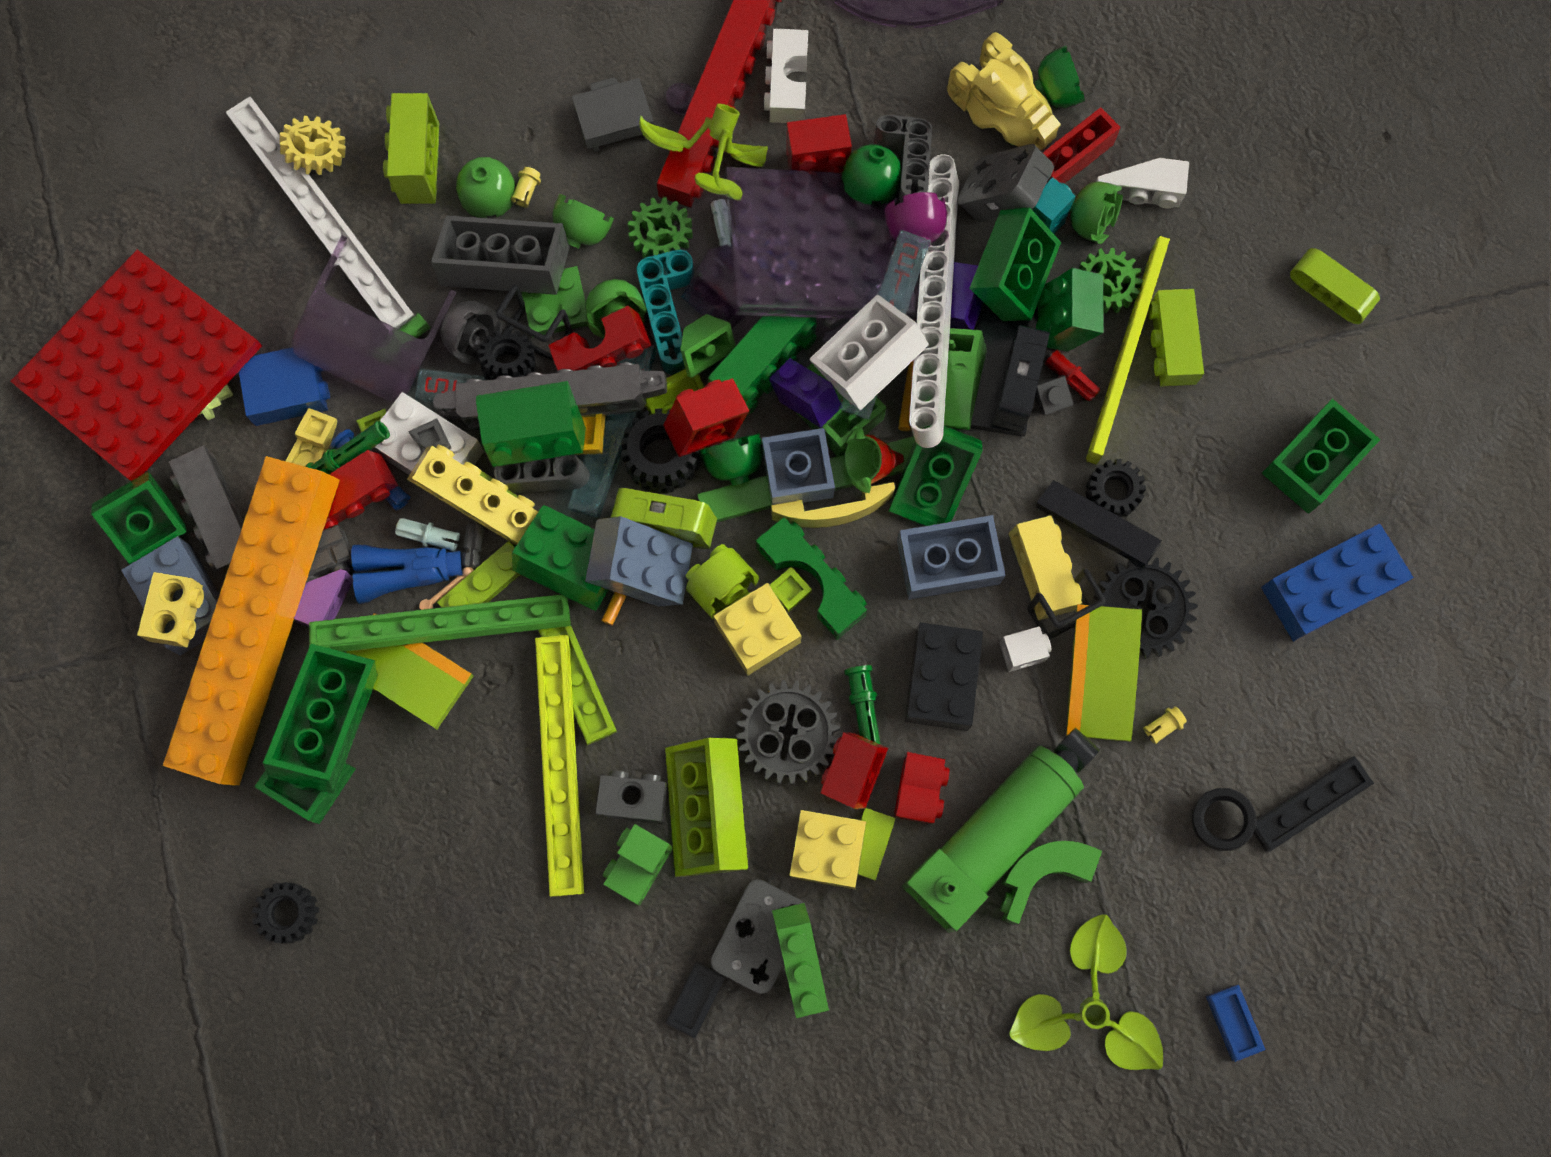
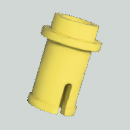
M524 167L523 170L519 171V181L511 196L513 203L516 202V205L524 208L529 206L536 185L541 183L540 173L530 167Z
M1176 706L1172 709L1168 707L1165 709L1166 713L1148 726L1143 727L1148 737L1152 736L1150 740L1154 744H1157L1174 730H1182L1184 728L1183 724L1187 720Z

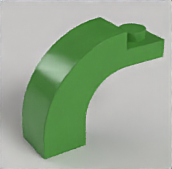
M1056 841L1041 845L1023 854L1006 872L1001 882L1002 885L1013 889L1012 893L1006 892L1001 903L1000 911L1004 912L1002 920L1013 925L1020 923L1033 886L1047 874H1062L1083 883L1091 882L1102 850L1074 841Z

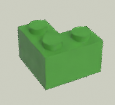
M634 824L631 830L626 828L617 842V846L620 847L618 851L620 857L617 861L612 859L603 873V877L607 878L603 885L640 906L673 848L669 843Z

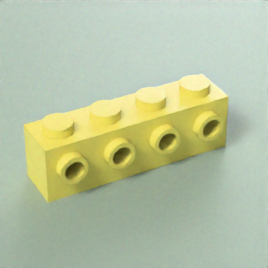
M439 444L436 448L434 446L426 447L407 480L507 541H510L512 544L517 545L538 513L533 508L535 503L522 495H518L516 498L507 492L508 486L494 478L488 481L480 476L482 471L475 465L466 461L464 464L459 463L453 459L455 454L446 447Z

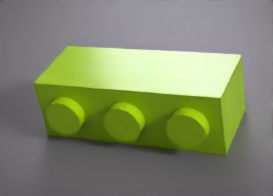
M1194 289L1158 290L1148 308V317L1150 320H1153L1154 330L1151 332V345L1153 348H1156L1157 358L1154 361V373L1156 376H1159L1160 386L1196 385L1204 375Z

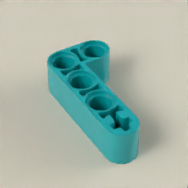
M674 250L646 257L637 266L639 286L647 308V315L663 371L670 375L685 369L680 351L683 336L670 290L685 287L693 281V259L684 250ZM679 265L687 267L686 270L681 272L674 270ZM652 272L658 274L657 277L653 279H648L644 277L646 274ZM657 299L666 301L661 306L652 305V302ZM664 326H669L673 328V330L669 333L664 334L659 332V330ZM674 347L676 360L671 359L668 348Z

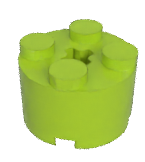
M724 544L717 546L711 552L710 558L702 565L696 564L685 576L689 580L686 586L687 592L712 619H714L713 615L750 594L747 588L751 582L756 586L759 581V576L733 548H727Z

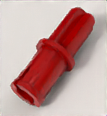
M1058 349L1046 360L1045 365L1058 376H1065L1067 384L1087 401H1092L1099 394L1100 388L1081 372L1082 367H1076Z

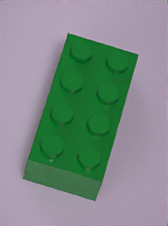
M787 288L708 377V382L710 383L718 379L723 382L733 378L749 409L747 415L749 416L758 406L759 402L757 400L763 393L769 394L773 390L769 378L789 358L797 361L796 356L802 349H809L816 340L817 310Z
M310 644L263 761L268 777L334 794L378 677L375 660Z

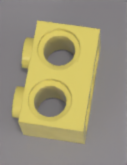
M153 572L137 636L149 642L187 648L189 640L195 635L196 622L194 620L197 608L201 607L204 600L203 585L192 578ZM179 589H183L181 598L173 602L174 593ZM174 620V628L170 632L165 633L166 624Z

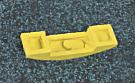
M308 408L295 432L297 440L286 462L305 466L310 462L315 463L321 459L324 452L329 449L338 422L337 419Z
M892 482L871 486L870 493L862 492V501L804 511L802 500L771 505L772 520L778 522L785 517L789 523L794 521L800 527L806 528L846 524L865 517L886 504L893 497L895 485Z

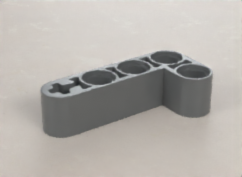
M884 115L877 119L873 144L888 148L897 157H901L902 173L898 195L899 204L904 202L903 196L928 192L932 126L927 120L921 118Z

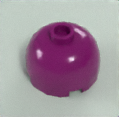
M919 192L903 196L904 202L896 206L894 201L890 202L885 208L886 225L889 234L897 243L901 245L907 243L917 247L918 250H924L930 247L931 243L935 242L944 232L947 223L945 199L942 197L941 200H938L936 193Z

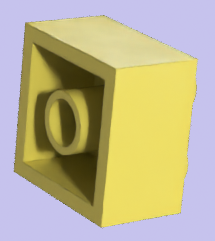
M768 583L713 615L715 625L747 676L801 643L802 635Z
M801 810L790 877L856 889L866 821Z

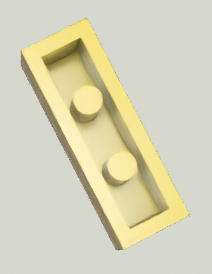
M1052 515L1016 524L1009 532V537L1031 601L1037 593H1041L1055 616L1074 611L1077 604H1082V591L1080 585L1074 581L1071 572V559L1063 550L1061 530L1057 524H1054ZM1038 602L1034 607L1037 619L1049 618L1041 603Z

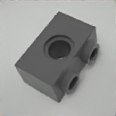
M614 770L609 772V776L601 775L596 815L598 817L663 824L668 785L666 782L660 781L661 776L642 774L641 779L628 778V772ZM630 788H637L641 791V798L634 805L626 804L624 801V794Z

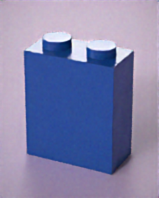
M310 344L254 355L239 371L246 417L255 426L304 416L308 408L318 412L328 411L326 400L330 399V392L326 381L322 380L321 372L325 371V364L321 353H316Z

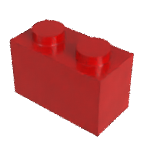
M843 732V735L837 739L834 745L833 754L835 756L832 764L825 770L822 776L821 783L823 787L820 793L854 809L866 808L888 747L858 734Z

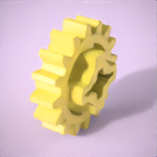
M304 116L303 122H299L294 118L292 119V126L285 124L284 132L280 133V154L285 155L286 163L294 162V170L303 167L308 175L311 170H316L318 175H322V169L324 168L329 172H333V164L341 166L342 158H345V136H340L341 129L339 127L331 129V121H327L324 124L320 123V117L318 116L314 121H310L308 116Z

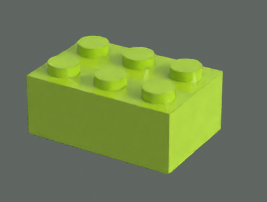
M391 93V105L386 107V118L388 124H390L389 132L385 133V148L388 151V160L383 162L384 177L389 179L391 191L396 193L401 204H436L440 124L428 93Z

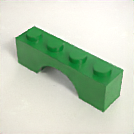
M783 517L756 540V549L775 571L790 567L798 568L810 573L818 581L822 590L823 600L817 611V618L838 640L866 616L867 609L865 606L867 603L856 590L851 592L844 584L846 579L837 568L833 567L830 569L823 561L825 559L823 552L815 544L810 546L803 538L805 533L794 521L789 523Z

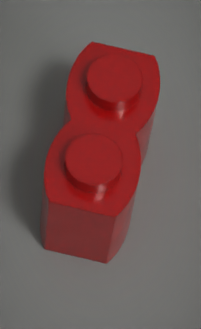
M911 752L905 753L894 810L895 818L931 825L935 823L936 818L941 819L944 800L939 799L941 786H947L950 768L945 767L946 759Z

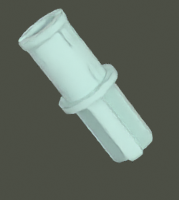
M405 518L399 519L395 530L397 536L422 542L425 547L429 544L446 548L452 552L456 551L458 544L448 542L446 538L456 541L460 539L459 532L434 527V524L431 522L427 525Z

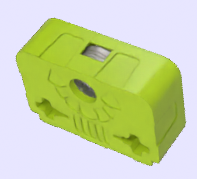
M628 488L618 489L611 518L622 516L692 543L693 548L704 550L710 549L717 522L715 514L709 505L704 502Z

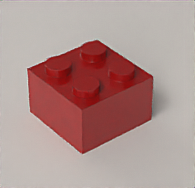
M846 114L787 122L786 155L791 184H809L821 179H841L843 167L852 151Z
M733 378L723 382L718 379L708 383L702 389L696 391L687 389L679 393L672 408L669 410L663 426L678 456L682 457L734 438L748 415L749 409Z

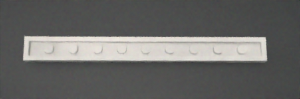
M251 96L226 111L236 128L390 335H392L391 331L395 328L398 330L414 317L412 311L311 176L305 173V168L301 167L298 170H294V162H285V155L280 154V135Z

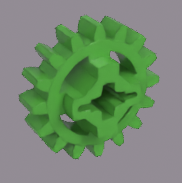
M663 197L661 203L657 204L656 200L651 198L650 206L647 207L644 203H640L641 212H632L634 221H628V228L631 231L628 233L629 240L634 242L635 252L642 250L643 258L649 257L650 254L654 256L680 250L681 247L684 249L689 248V241L687 239L693 238L692 229H690L692 227V220L687 218L686 208L678 211L677 201L668 205L667 199ZM675 220L678 222L680 226V232L677 231V227L674 226ZM641 228L646 233V240L641 235Z
M1101 248L1098 250L1096 257L1091 253L1088 254L1085 262H1082L1079 267L1080 270L1089 272L1097 268L1096 273L1103 275V313L1105 314L1110 307H1113L1116 313L1120 311L1122 305L1126 308L1130 307L1132 299L1136 300L1140 292L1138 289L1143 283V280L1138 278L1141 268L1133 269L1136 260L1134 258L1128 261L1125 260V251L1119 256L1115 255L1114 248H1111L1108 254H1105ZM1128 284L1127 290L1121 294L1124 285Z

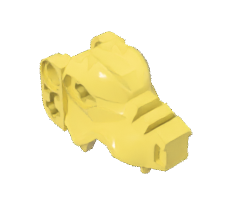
M994 32L984 40L980 55L982 70L979 71L972 64L969 66L965 62L958 63L950 71L947 92L956 105L964 112L968 111L973 124L980 129L995 128L1002 133L1005 141L1012 145L1021 147L1034 144L1042 151L1056 138L1061 124L1054 117L1046 98L1035 88L1029 65L1020 55L1012 50V44L1006 38Z

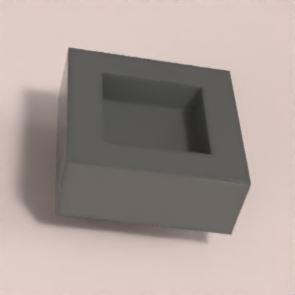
M1060 375L1038 383L1036 397L1041 414L1046 415L1073 405L1065 376Z

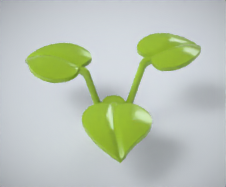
M717 104L712 119L706 117L704 124L690 140H687L679 133L653 125L643 119L642 116L640 117L639 126L641 132L651 143L664 149L682 152L683 147L690 149L709 127L711 130L710 136L720 141L713 176L697 173L694 180L698 186L711 193L725 195L734 200H741L743 195L741 188L736 183L719 177L724 151L730 153L734 159L749 165L762 167L766 162L768 146L732 143L733 131L740 112L731 106Z
M1107 915L1095 916L1086 921L1077 930L1070 944V955L1074 965L1079 969H1091L1092 997L1086 998L1081 1003L1079 1013L1062 1014L1061 1004L1054 997L1046 994L1033 995L1020 1006L1009 1035L1015 1042L1030 1049L1041 1051L1055 1050L1065 1045L1070 1039L1071 1031L1065 1020H1083L1092 1029H1101L1105 1026L1113 1028L1105 1037V1049L1110 1060L1117 1066L1129 1070L1162 1069L1163 1047L1153 1023L1146 1016L1138 1012L1129 1011L1121 1016L1117 1024L1110 1020V1012L1107 1006L1099 999L1097 970L1105 974L1117 971L1126 959V944L1122 935Z

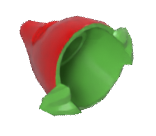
M861 427L853 430L846 439L848 445L844 455V465L849 478L852 479V484L861 492L870 493L871 484L881 480L895 467L904 462L902 453L892 450L889 445L876 436L865 435Z

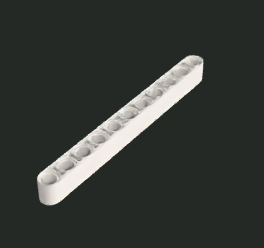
M945 154L937 155L930 161L928 192L936 193L938 200H941L942 197L945 199L947 223L942 235L935 242L931 243L930 247L922 250L916 324L929 346L914 359L909 416L915 441L924 448L938 445L942 440L944 429L958 210L957 198L959 194V179L954 159Z

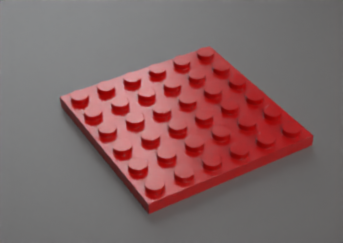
M137 249L10 382L127 479L132 481L143 475L262 345L257 339Z

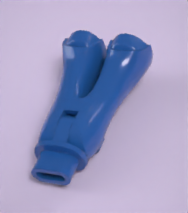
M352 545V566L356 572L353 573V587L358 604L368 603L377 597L393 591L432 585L444 580L449 581L451 576L463 575L461 551L447 552L446 548L437 549L429 547L387 549L369 545ZM382 568H403V570L361 573Z

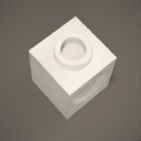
M1040 626L1004 636L999 642L1008 672L1043 663L1050 657L1049 652L1052 650L1049 637L1046 633L1042 634Z

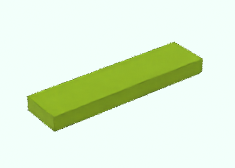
M572 626L538 630L541 637L569 636L573 712L586 743L590 745L617 733Z

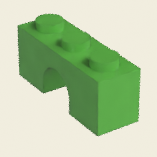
M805 903L772 910L796 1018L829 1011L811 923Z

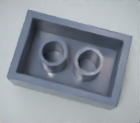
M993 515L899 531L897 544L908 600L999 585L1006 576Z
M622 516L598 519L596 521L585 582L655 606L683 605L687 582L685 576L689 570L693 544Z
M177 536L122 569L143 609L153 572L192 578L203 585L204 600L201 607L197 608L194 620L196 622V631L194 637L189 640L188 647L164 645L167 649L181 656L204 642L220 594L191 545ZM179 589L174 593L173 602L181 598L183 589ZM174 620L166 624L165 633L170 632L174 628Z

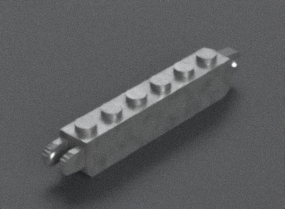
M625 362L618 364L616 367L591 366L587 370L579 371L561 369L551 374L533 372L523 377L499 376L496 380L486 381L470 379L466 383L456 384V391L438 393L432 402L443 418H461L470 429H479L476 406L477 395L568 381L581 416L593 417L601 413L603 415L640 412L646 406V398L667 393V379L664 371H642L639 364Z

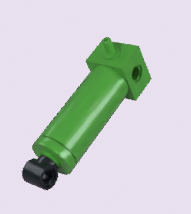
M1076 727L1054 749V753L1043 746H1037L941 849L932 853L901 886L948 933L958 931L989 897L986 893L1084 789V785L1076 772L1079 773L1100 750Z

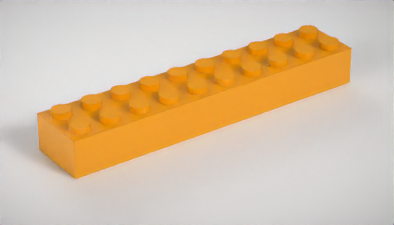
M268 456L265 457L163 766L217 784L240 785L294 621V616L298 609L340 481L339 479L323 471Z

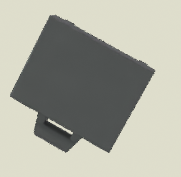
M615 77L591 83V91L572 96L587 149L593 148L594 153L600 151L599 146L643 135L639 126L641 116L647 122L654 125L639 78L618 83Z

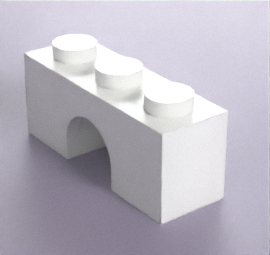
M773 29V41L767 40V59H772V66H766L765 84L771 85L770 93L765 92L764 111H770V122L787 123L804 120L806 82H794L786 76L792 72L807 71L808 30Z

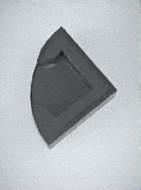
M437 418L408 431L413 440L424 449L429 446L436 448L438 444L447 449H452Z

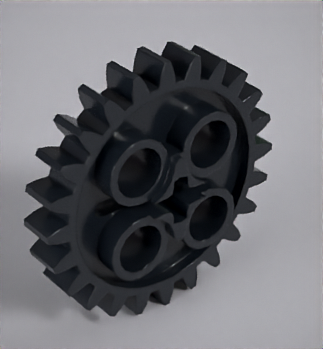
M1156 557L1152 564H1147L1145 568L1128 560V568H1125L1121 563L1115 566L1117 575L1111 571L1105 574L1110 583L1100 581L1098 584L1104 591V607L1142 610L1137 605H1140L1146 597L1148 581L1153 582V588L1147 603V607L1152 610L1144 616L1140 639V650L1144 659L1149 658L1151 650L1154 651L1157 657H1161L1162 647L1171 653L1175 650L1172 641L1180 645L1185 642L1180 633L1190 634L1193 631L1186 623H1192L1197 620L1195 616L1189 614V611L1198 608V605L1189 603L1188 599L1192 598L1196 592H1186L1185 587L1188 586L1190 580L1182 582L1178 580L1182 573L1181 570L1172 574L1169 572L1171 563L1168 562L1161 568L1159 567V558ZM1129 581L1137 583L1141 589L1140 595H1129L1125 590V583ZM1157 590H1167L1171 594V602L1168 604L1161 603L1156 597ZM1094 594V597H1093V598H1095L1096 600H1099V599L1097 598L1096 594ZM1158 619L1164 624L1163 634H1155L1150 630V620Z

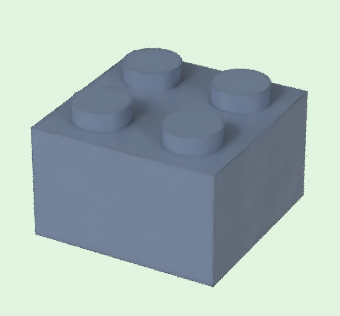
M824 428L762 438L763 459L771 505L802 500L805 503L833 498L835 485Z

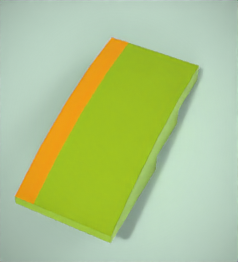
M1077 604L1076 612L1082 610L1083 608L1089 605ZM1101 606L1075 620L1066 736L1076 727L1087 738L1131 742L1140 653L1141 609Z
M424 643L346 652L375 660L378 677L373 689L435 729L439 728L474 676Z

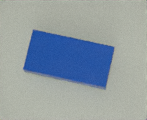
M1234 985L1205 996L1232 1061L1236 1062L1266 1050L1239 985Z

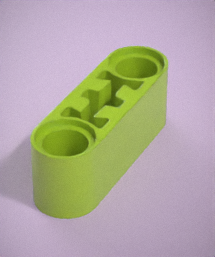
M1315 248L1308 249L1290 271V277L1295 284L1353 324H1361L1380 300L1378 292L1324 252Z

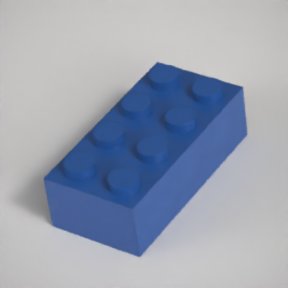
M1378 524L1271 579L1261 589L1294 642L1401 586L1414 577L1381 524Z

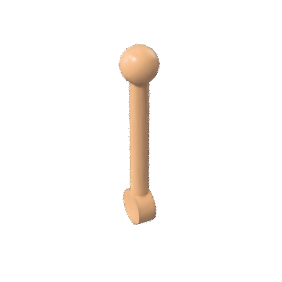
M464 567L462 569L463 575L455 578L430 600H422L419 608L421 610L433 609L434 603L452 590L474 569Z

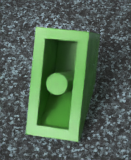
M706 314L684 328L680 351L687 377L692 378L727 356L736 347L729 322Z

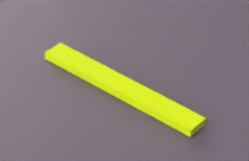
M1160 236L1151 249L1142 277L1143 283L1139 288L1140 292L1131 312L1086 456V462L1097 465L1103 456L1170 241L1169 238Z
M569 636L535 638L549 896L584 894Z

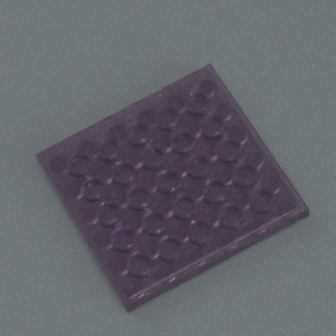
M727 167L725 178L736 183L743 193L741 200L727 197L736 315L852 319L878 294L888 302L891 299L894 300V307L913 321H917L919 286L915 260L905 256L901 258L900 263L908 266L913 264L912 269L897 264L900 253L913 256V249L906 246L902 248L903 245L893 239L889 234L885 219V208L892 201L895 202V206L898 204L899 192L893 200L886 204H881L882 200H872V204L869 205L854 200L845 192L843 179L841 180L842 172ZM894 270L909 274V277L902 275L896 295L893 292L900 274L895 273Z

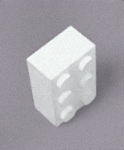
M401 392L380 420L388 428L390 437L372 448L373 452L382 454L386 461L410 475L425 449L413 440L408 431L437 418L452 447L449 450L455 454L453 459L461 464H464L466 461L475 465L484 453L476 438Z

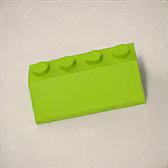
M705 738L666 747L675 877L726 873L748 869L737 739Z

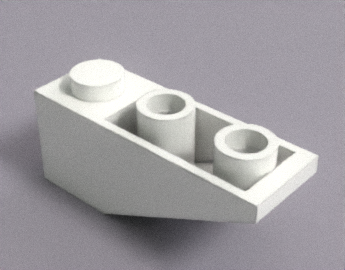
M1157 158L1098 176L1096 182L1100 181L1121 186L1122 190L1117 193L1123 195V200L1133 204L1148 203L1159 205L1162 208H1179L1187 192L1189 162Z

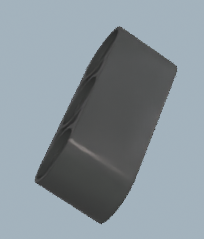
M576 455L496 466L494 468L495 478L508 486V489L513 493L580 489L587 484L590 477L589 469ZM572 467H576L574 473L567 476L568 471ZM546 469L545 474L538 478L540 471ZM517 471L516 475L509 480L511 473Z

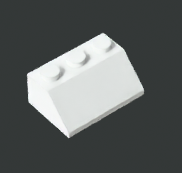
M877 294L809 360L845 399L859 410H862L929 344L915 321Z

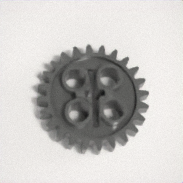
M782 680L781 689L776 690L775 686L769 683L768 694L758 689V701L752 698L747 699L751 710H740V713L747 719L746 721H737V726L744 729L745 732L737 734L736 739L746 742L739 747V752H749V755L744 760L745 763L750 764L755 761L757 764L753 772L757 774L764 769L766 771V781L774 774L777 775L778 785L782 783L784 777H788L790 784L794 785L795 776H800L805 783L807 782V772L810 771L816 777L819 776L818 764L826 768L829 766L825 755L835 756L833 749L829 745H835L838 739L831 736L832 733L840 730L839 725L831 724V721L837 717V713L826 712L831 706V702L827 701L821 704L819 701L822 692L820 691L814 696L810 695L811 685L809 684L801 691L799 690L798 681H795L792 689H788L785 680ZM794 705L795 714L792 732L797 733V735H791L787 759L783 761L780 757L784 734L779 732V730H785L789 707ZM771 707H779L783 710L784 717L778 722L770 721L766 716L767 710ZM809 712L815 717L816 722L811 727H803L798 723V716L801 713ZM764 739H775L779 745L778 749L774 753L762 751L760 744ZM798 743H803L809 747L810 755L805 759H798L793 755L792 748Z

